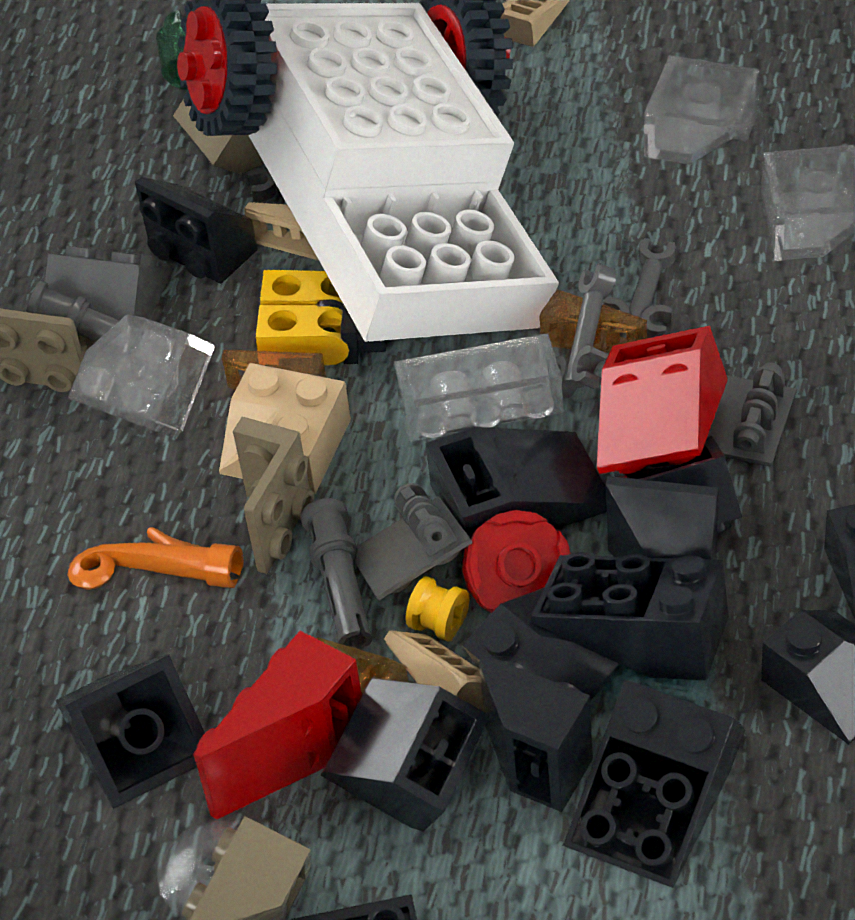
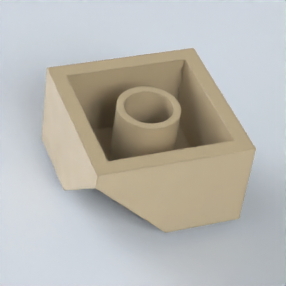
M249 363L231 398L219 468L220 474L243 479L233 430L241 417H246L300 432L303 454L308 458L307 475L310 490H313L314 494H316L351 420L345 381Z

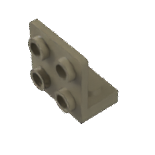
M0 309V379L11 385H22L24 382L46 385L58 392H67L70 389L89 390L108 350L107 346L78 336L74 321L70 318Z
M241 417L233 430V436L246 495L249 497L244 506V513L257 571L267 574L276 559L283 560L287 556L292 543V530L298 520H301L302 510L308 504L314 502V492L310 490L307 475L308 458L303 454L300 432Z

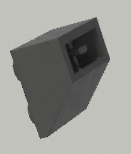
M66 246L65 255L48 253L45 282L48 283V289L73 299H77L79 296L86 298L87 302L91 303V309L129 324H148L173 271V267L158 266V256L113 252V250L91 247Z

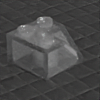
M669 55L644 113V157L690 165L730 140L747 142L758 115L760 70Z
M855 145L763 152L761 196L774 261L824 257L855 233Z
M127 314L86 350L68 398L177 439L183 432L215 346L187 332L147 318Z

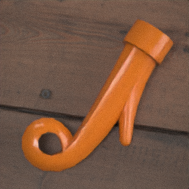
M150 527L147 529V536L153 543L102 544L88 548L72 560L67 574L72 584L84 590L96 589L106 584L113 575L115 565L204 580L209 586L234 589L238 579L231 580L230 572L240 576L244 559L240 546L217 543L212 544L210 547L198 546L172 538L158 529ZM100 565L97 569L89 571L90 568Z

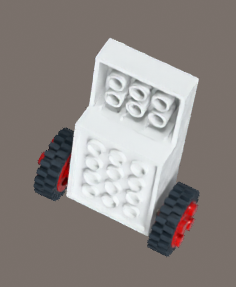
M261 0L187 1L184 8L187 17H182L180 25L185 32V36H179L178 47L184 49V52H180L178 56L177 70L181 88H187L188 90L183 99L185 106H191L189 111L191 121H196L195 127L198 131H203V134L206 136L248 135L365 342L542 328L559 282L498 190L514 145L513 140L497 118L500 114L498 106H504L507 99L501 89H510L511 79L505 75V70L513 69V59H509L510 51L513 49L512 38L504 36V33L510 29L509 20L500 19L505 11L502 2H496V0H420L419 3L261 4Z

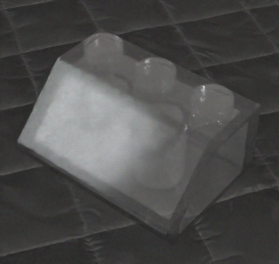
M548 333L394 362L405 441L407 442L450 435L473 427H493L564 413L561 373Z

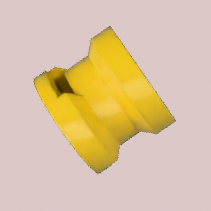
M424 576L418 581L410 596L405 617L406 625L414 630L423 631L426 628L433 630L439 639L447 642L452 641L467 616L470 602L469 592L457 586L450 589L437 586L434 578Z

